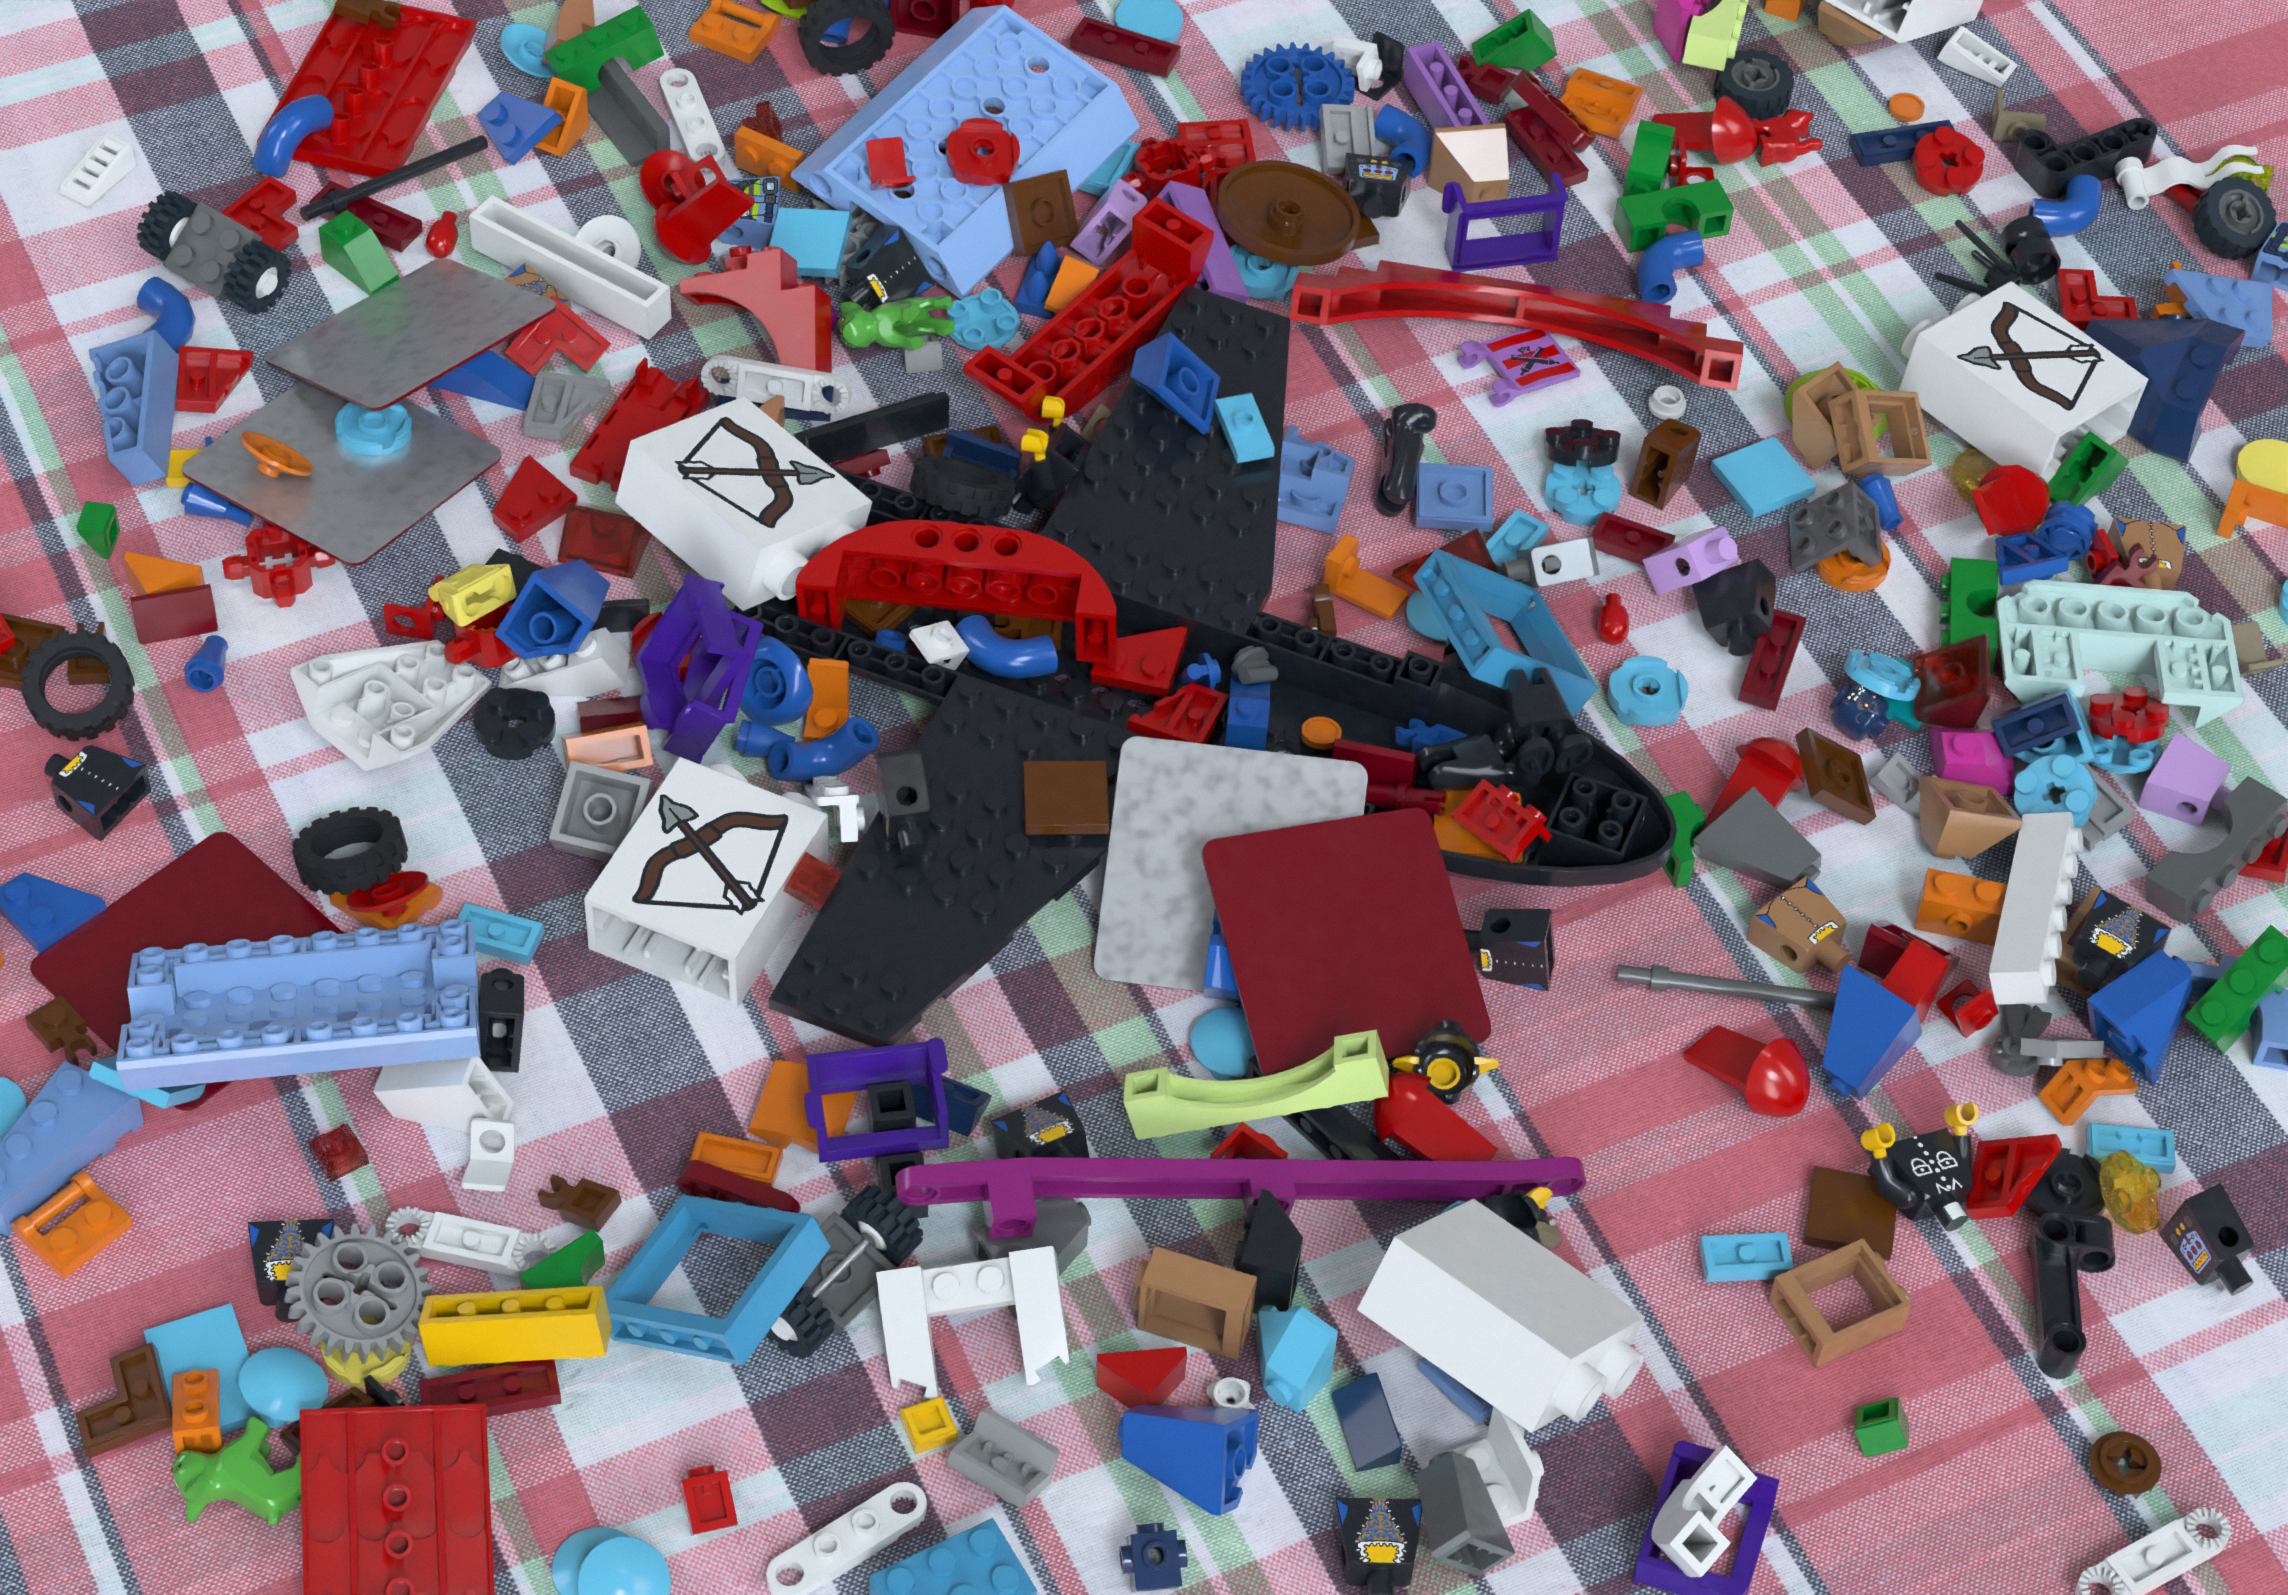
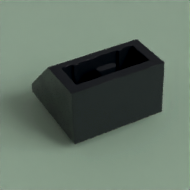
M1262 1189L1257 1206L1249 1204L1243 1229L1246 1232L1243 1241H1238L1233 1266L1235 1267L1234 1270L1257 1276L1253 1313L1258 1314V1311L1264 1305H1272L1279 1312H1286L1292 1305L1298 1283L1303 1237L1271 1191Z

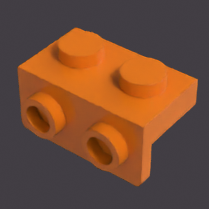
M741 126L734 134L735 166L759 177L779 176L782 187L796 193L803 185L791 177V172L804 161V152L745 126Z

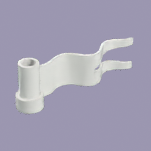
M2241 145L2223 147L2210 160L2203 163H2193L2181 156H2172L2163 159L2154 166L2143 168L2140 159L2127 157L2120 160L2114 167L2117 182L2123 187L2128 207L2133 210L2144 208L2149 203L2148 196L2159 194L2179 183L2189 184L2196 189L2206 191L2216 181H2221L2224 177H2228L2236 172L2263 174L2264 170L2262 166H2253L2244 162H2232L2226 164L2215 174L2207 176L2224 159L2232 155H2254L2258 153L2256 147Z

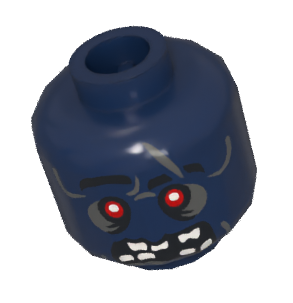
M1848 683L1829 706L1833 710L1831 715L1832 723L1856 742L1863 741L1869 735L1876 739L1890 722L1885 717L1889 709L1888 702L1878 693L1860 684H1856L1853 687Z

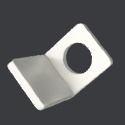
M948 620L915 628L909 633L912 641L931 664L935 663L956 670L970 651ZM951 659L949 663H945L944 660Z
M473 1118L471 1122L470 1161L462 1178L461 1187L464 1189L505 1191L515 1163V1122L511 1120ZM487 1130L500 1132L505 1138L504 1147L499 1150L485 1148L481 1143V1134Z

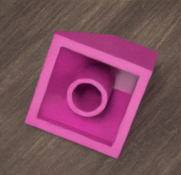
M1929 728L1928 734L1934 774L1938 778L1993 786L2000 795L2014 796L2016 775L2013 756L2005 758L1994 729Z

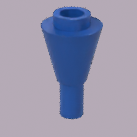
M189 482L181 497V504L185 505V514L217 519L227 518L246 527H250L255 516L197 483Z

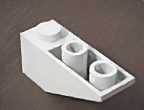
M604 627L589 632L579 650L575 653L549 655L531 659L516 657L514 660L501 666L499 687L504 689L523 688L541 691L547 695L592 697L627 685L630 655L607 628Z

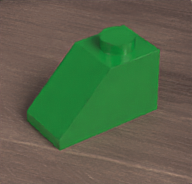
M348 210L318 228L323 261L369 296L400 279L397 269L373 230Z

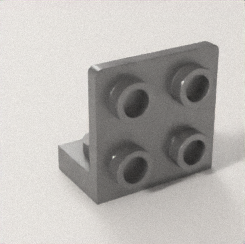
M1853 481L1831 490L1829 493L1799 507L1789 514L1792 568L1796 572H1801L1846 548L1853 557H1858L1869 568L1882 562L1879 505Z

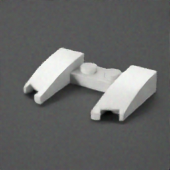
M1053 1246L1009 1252V1257L926 1270H922L921 1266L876 1272L891 1385L895 1390L899 1391L901 1380L926 1387L925 1400L939 1397L930 1317L1016 1305L1028 1388L1035 1387L1042 1382L1036 1371L1059 1356L1065 1366L1070 1363L1057 1254Z

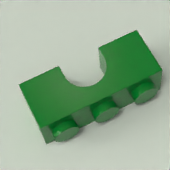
M640 5L544 52L554 77L587 89V94L602 87L598 79V72L601 66L609 59L623 57L634 71L665 55L654 25Z
M1716 179L1617 198L1613 225L1629 254L1644 251L1661 237H1664L1666 225L1678 224L1684 226L1689 231L1698 230L1702 239L1728 235L1734 207L1719 180Z
M1951 557L1949 572L1941 573L1939 595L1946 596V601H1941L1939 624L1946 625V630L1940 631L1939 653L1945 654V670L1993 673L1998 649V619L1984 618L1977 615L1993 616L1998 592V561Z
M2270 924L2185 1015L2190 1028L2221 1055L2251 1026L2249 1020L2258 1004L2271 992L2276 991L2281 994L2288 986V938Z

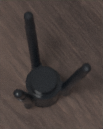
M1956 220V227L1987 256H1983L1976 250L1971 252L1972 257L1989 269L1983 280L1988 285L1983 287L1940 272L1935 274V278L1984 296L2010 281L2020 286L2022 276L2013 270L2014 267L2003 261L1961 220Z

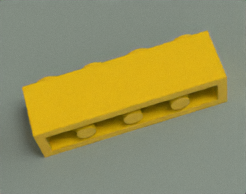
M603 1285L426 1296L418 1322L429 1367L606 1356L612 1331V1323Z

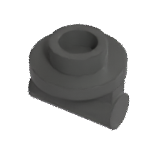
M1248 646L1240 650L1234 657L1235 661L1232 664L1231 670L1244 685L1275 681L1278 677V670L1267 660L1269 654L1264 647Z

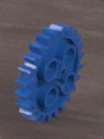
M1294 42L1290 43L1289 49H1284L1278 43L1276 44L1275 52L1265 47L1263 56L1253 54V62H1246L1245 71H1242L1240 95L1244 96L1243 104L1250 105V114L1260 113L1261 122L1272 119L1273 128L1283 123L1286 124V131H1290L1293 125L1298 126L1301 132H1305L1306 125H1311L1317 131L1320 124L1319 109L1322 104L1350 105V103H1353L1355 78L1351 77V68H1344V59L1334 61V52L1323 55L1321 46L1312 51L1309 50L1308 43H1305L1302 49L1297 48ZM1294 68L1298 69L1299 74L1298 91L1301 96V106L1297 104L1296 99L1297 82L1294 77Z

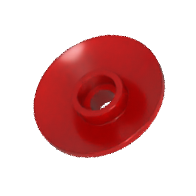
M673 150L654 152L641 166L639 175L640 186L645 198L655 210H658L661 203L676 202L681 204L670 187L675 182L670 173L675 169L680 173L695 163L680 152ZM699 170L695 175V183L702 189L706 186V182L702 172Z
M407 871L389 875L390 879L382 884L377 882L372 884V888L361 891V889H357L347 898L348 908L355 912H382L383 917L397 916L407 910V902L417 897L429 885L428 875L420 871Z

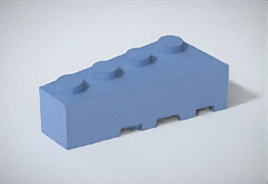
M156 330L89 349L90 359L95 364L96 369L93 372L94 382L99 387L101 396L98 399L99 410L104 414L105 423L102 426L109 461L133 486L167 477L179 355Z
M64 1061L0 1141V1233L6 1236L10 1235L13 1232L10 1224L21 1215L25 1217L30 1215L51 1199L50 1195L63 1184H70V1178L97 1156L105 1157L117 1147L116 1141L128 1131L134 1133L145 1124L139 1098L94 1080L89 1076L88 1071Z

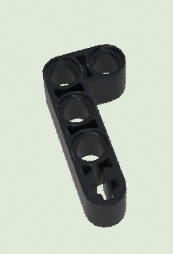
M2134 118L2062 147L2043 131L2036 129L2026 130L2019 138L2013 167L2042 197L2048 199L2061 198L2066 196L2068 181L2075 176L2091 175L2101 182L2115 176L2114 167L2124 158L2135 157L2140 159L2143 165L2147 163L2158 132L2157 127L2153 122L2145 118Z

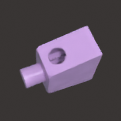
M1116 179L1092 207L1070 246L1094 264L1101 265L1132 230V218L1145 206L1146 198L1136 191L1131 184L1124 182L1122 179ZM1104 224L1107 227V235H1100L1096 232L1099 225L1102 227Z
M1722 525L1694 532L1642 561L1657 595L1700 582L1738 562L1737 545L1730 538L1727 529ZM1678 558H1683L1688 562L1689 566L1683 567L1684 570L1678 571L1676 561Z
M2176 732L2148 777L2138 806L2195 826L2202 825L2211 808L2223 813V800L2232 792V790L2224 787L2230 766L2227 762Z

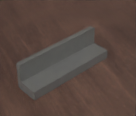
M611 58L606 61L598 72V79L602 87L587 94L588 113L630 166L637 167L642 165L654 152L671 150L670 129L668 124L615 59Z

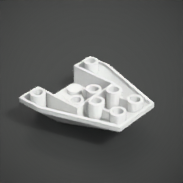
M439 640L322 655L292 667L290 672L311 728L364 771L394 764L430 749L491 689L492 685L488 678L467 662L460 665L447 662L443 650L446 645Z

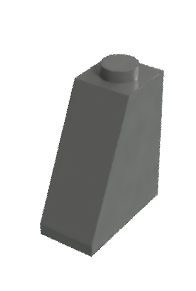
M1754 786L1693 839L1694 852L1698 857L1784 891L1806 876L1814 882L1821 873L1819 870L1821 867V854Z
M1045 1198L1035 1203L1037 1220L1032 1237L988 1240L987 1228L984 1225L975 1229L974 1254L978 1261L1009 1257V1252L1053 1246L1057 1254L1060 1276L1087 1246L1088 1226H1091L1090 1214L1086 1206L1082 1202L1077 1203L1074 1198ZM1016 1305L1007 1306L1016 1320Z
M1454 1451L1440 1453L1429 1461V1466L1416 1474L1430 1550L1435 1561L1480 1577L1516 1554L1473 1459Z

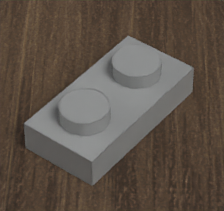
M2069 1037L2021 1038L2020 1055L2037 1056V1064L2062 1066L2068 1060L2103 1058L2104 1041Z

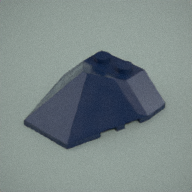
M2090 319L2085 334L2148 378L2127 432L2140 440L2143 446L2153 453L2188 464L2202 433L2201 415L2224 364L2232 365L2246 334L2245 330L2210 319Z

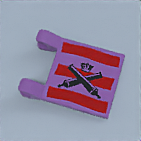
M1526 328L1481 343L1466 341L1460 347L1464 355L1459 356L1457 359L1463 368L1470 369L1487 358L1504 378L1498 379L1492 384V389L1496 393L1491 394L1489 400L1496 407L1505 406L1517 396L1580 377L1581 373L1580 369L1547 331Z

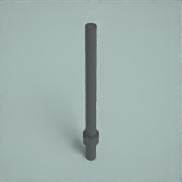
M1618 965L1616 981L1649 985V990L1666 992L1667 988L1827 1009H1834L1837 993L1672 972L1669 971V967L1652 965L1651 969Z

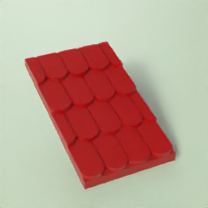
M400 4L402 5L398 18L395 17L393 30L381 26L372 18L365 25L332 11L264 129L272 118L288 103L301 97L320 94L329 100L333 108L332 122L328 128L307 135L296 148L292 160L305 163L309 161L310 164L337 170L344 169L345 172L372 178L403 167L414 150V143L430 120L432 110L451 82L458 64L472 44V38L476 33L477 21ZM263 131L261 132L259 138L257 139V145H258V142H259V140H260V138H261V136H262Z
M486 1404L299 1410L303 1595H495Z

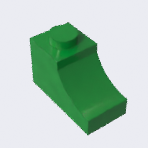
M1530 8L1472 43L1475 63L1479 67L1488 62L1499 68L1518 67L1531 72L1557 56L1552 31Z
M1640 120L1622 197L1662 190L1664 188L1675 127Z
M2089 430L2049 481L2050 498L2056 502L2070 501V505L2076 507L2079 504L2084 505L2099 492H2106L2129 461L2116 449Z
M1686 790L1663 797L1673 812L1677 833L1672 856L1662 868L1675 889L1690 884L1695 863V857L1691 850L1694 847L1693 839L1703 831L1706 823L1703 809L1699 804L1693 802Z
M593 1229L520 1274L521 1290L587 1286L591 1277L605 1265L603 1240Z

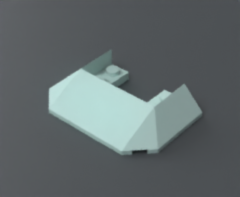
M2032 579L2022 585L2021 591L2012 597L2006 595L1996 602L1995 608L1998 619L2004 685L2023 704L2042 698V694H2053L2070 688L2075 696L2082 697L2085 688L2083 669L2157 675L2161 703L2190 706L2194 730L2240 706L2244 700L2231 621L2219 612L2212 616L2198 606L2199 599L2188 592Z

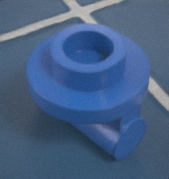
M1207 652L1200 653L1198 664L1189 665L1179 675L1178 681L1183 687L1192 682H1201L1202 686L1215 690L1216 683L1221 681L1219 663L1216 659H1211Z

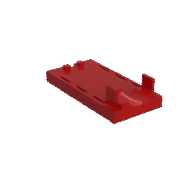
M644 357L635 369V376L570 463V475L598 485L602 480L610 483L611 491L618 492L630 441L700 414L709 402V391L699 387L697 376H694L692 380L687 379L683 383L670 380L664 375L662 370L652 366L648 368V359Z

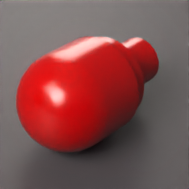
M445 211L442 214L441 220H437L431 225L425 243L426 249L431 256L442 259L453 253L459 236L458 229L455 226L457 219L455 213Z
M1609 593L1605 596V606L1600 609L1598 614V634L1603 642L1609 645H1617L1622 643L1628 636L1629 614L1626 608L1621 605V596L1617 593Z

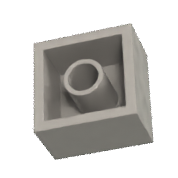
M571 760L549 836L554 849L609 862L655 795L656 790L651 779Z

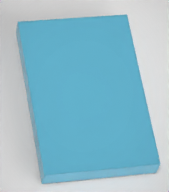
M231 1303L143 1330L146 1343L152 1342L158 1349L171 1405L172 1377L174 1374L185 1373L191 1370L218 1369L220 1377V1424L222 1435L245 1428L251 1416L261 1421L260 1414H257L244 1401L237 1387L239 1372L245 1361L249 1358V1354Z

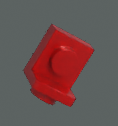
M714 1465L687 1470L688 1479L681 1480L678 1485L680 1493H683L691 1536L737 1526L738 1521L727 1470L715 1472Z

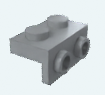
M985 1407L979 1412L973 1431L950 1450L946 1465L960 1472L965 1478L975 1481L999 1495L1004 1501L1023 1509L1049 1485L1060 1451L1055 1446Z

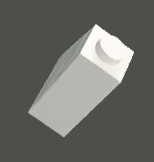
M480 1057L383 1066L373 1090L374 1094L394 1118L471 1133L473 1118L508 1120L514 1104L513 1100ZM487 1130L481 1134L493 1138L502 1137V1134L496 1130Z

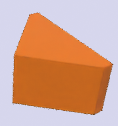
M552 76L543 106L554 109L563 117V120L534 147L564 157L589 128L587 89Z
M1065 255L1045 302L1044 309L1058 314L1100 277L1106 269L1075 255Z
M127 551L123 557L128 583L137 596L205 585L202 566Z

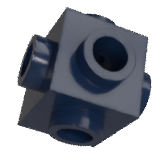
M1164 1522L1136 1525L1137 1534L1127 1536L1126 1545L1119 1547L1122 1574L1130 1573L1131 1592L1181 1587V1568L1188 1566L1185 1540H1177L1176 1530L1165 1531ZM1149 1549H1153L1158 1553L1159 1562L1157 1565L1149 1561Z

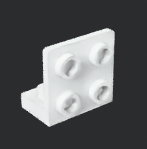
M1493 1406L1487 1438L1447 1452L1454 1451L1475 1461L1504 1528L1532 1518L1535 1500L1538 1498L1540 1478L1544 1474V1469L1537 1451L1534 1449L1530 1450L1524 1440L1523 1427Z

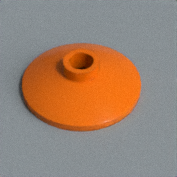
M242 433L240 441L247 451L259 461L257 468L262 473L274 478H278L280 472L294 476L311 475L313 471L312 464L294 449L259 433Z

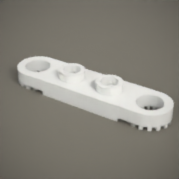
M682 68L667 70L660 77V91L688 158L696 163L703 158L700 157L701 153L703 155L704 151H706V154H709L710 151L712 155L714 154L713 158L721 169L725 162V148L695 76L690 71ZM675 81H677V84L681 81V84L685 83V86L672 87L671 83L674 85ZM708 168L700 169L701 172L705 171V174L712 171Z
M727 355L711 357L701 371V381H703L704 388L706 387L710 393L713 392L715 395L736 397V399L745 396L749 401L764 404L776 395L784 396L785 407L805 411L812 410L824 412L825 414L840 413L846 408L852 396V390L847 380L837 374ZM720 366L724 367L725 370L728 369L727 372L730 373L729 376L731 377L730 381L726 384L716 382L711 374L712 368ZM829 385L836 386L835 388H838L839 392H841V400L837 403L827 401L823 397L822 388Z
M406 1206V1209L402 1210V1208H399L396 1213L392 1212L391 1217L387 1218L385 1225L386 1233L389 1230L393 1232L392 1244L396 1246L404 1240L408 1241L405 1252L407 1254L420 1253L421 1257L518 1278L520 1274L533 1267L530 1262L527 1264L526 1260H523L526 1254L532 1251H542L549 1257L557 1252L556 1245L552 1242V1239L550 1237L546 1238L543 1234L537 1236V1234L523 1233L520 1229L437 1211L430 1213L418 1210L416 1207L411 1209L409 1206ZM408 1223L416 1224L420 1227L419 1232H416V1236L413 1234L411 1238L409 1236L404 1238L403 1235L399 1236V1233L396 1232L400 1226Z
M895 1483L774 1558L768 1565L766 1572L767 1588L771 1595H807L820 1586L824 1587L898 1540L899 1536L912 1530L913 1527H918L920 1522L924 1521L927 1510V1500L923 1490L913 1483ZM901 1497L903 1499L908 1497V1500H913V1503L916 1504V1508L908 1514H899L891 1506L892 1502L895 1503L896 1499L900 1500ZM787 1568H790V1570L794 1568L796 1572L799 1571L803 1578L796 1585L786 1586L777 1580L778 1574H781L782 1570L787 1571Z
M2207 1507L2194 1509L2193 1512L2183 1518L2170 1522L2108 1556L2101 1563L2087 1568L2079 1577L2075 1587V1595H2090L2091 1591L2087 1589L2091 1583L2105 1585L2110 1590L2111 1595H2145L2222 1552L2229 1541L2231 1525L2228 1524L2227 1517L2224 1518L2220 1511L2217 1513L2215 1509L2211 1508L2208 1510ZM2207 1524L2213 1527L2218 1537L2207 1541V1538L2201 1539L2202 1536H2198V1531H2195L2196 1525Z

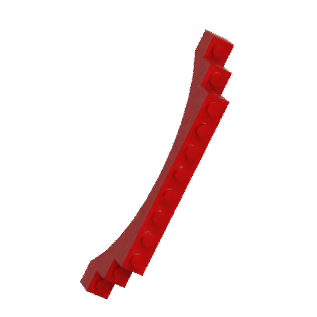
M1385 260L1379 261L1377 271L1339 266L1336 278L1298 272L1294 283L1289 320L1325 326L1362 319L1392 317L1449 318L1521 326L1563 334L1609 346L1664 366L1698 385L1737 391L1744 342L1706 336V323L1670 318V305Z

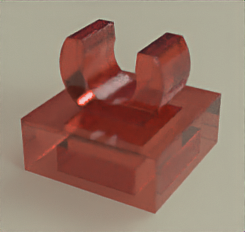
M770 101L756 104V117L743 119L742 126L783 143L782 124Z
M806 852L783 891L820 912L842 873Z
M342 1124L339 1128L319 1135L318 1138L308 1142L310 1153L330 1183L369 1164L367 1152L348 1124Z

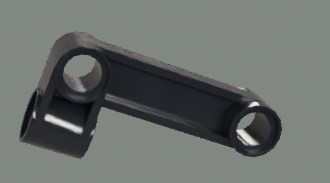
M2047 1212L2038 1220L2027 1245V1252L2031 1258L2039 1348L2036 1361L2040 1370L2047 1376L2055 1379H2065L2075 1371L2087 1343L2085 1334L2082 1331L2077 1270L2100 1273L2111 1269L2115 1265L2113 1227L2111 1221L2104 1216Z

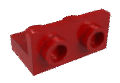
M1482 779L1451 815L1456 823L1511 863L1518 858L1536 836L1545 842H1548L1552 837L1543 825L1547 818L1531 804L1523 808L1517 803L1519 798L1503 784L1496 788L1485 779Z

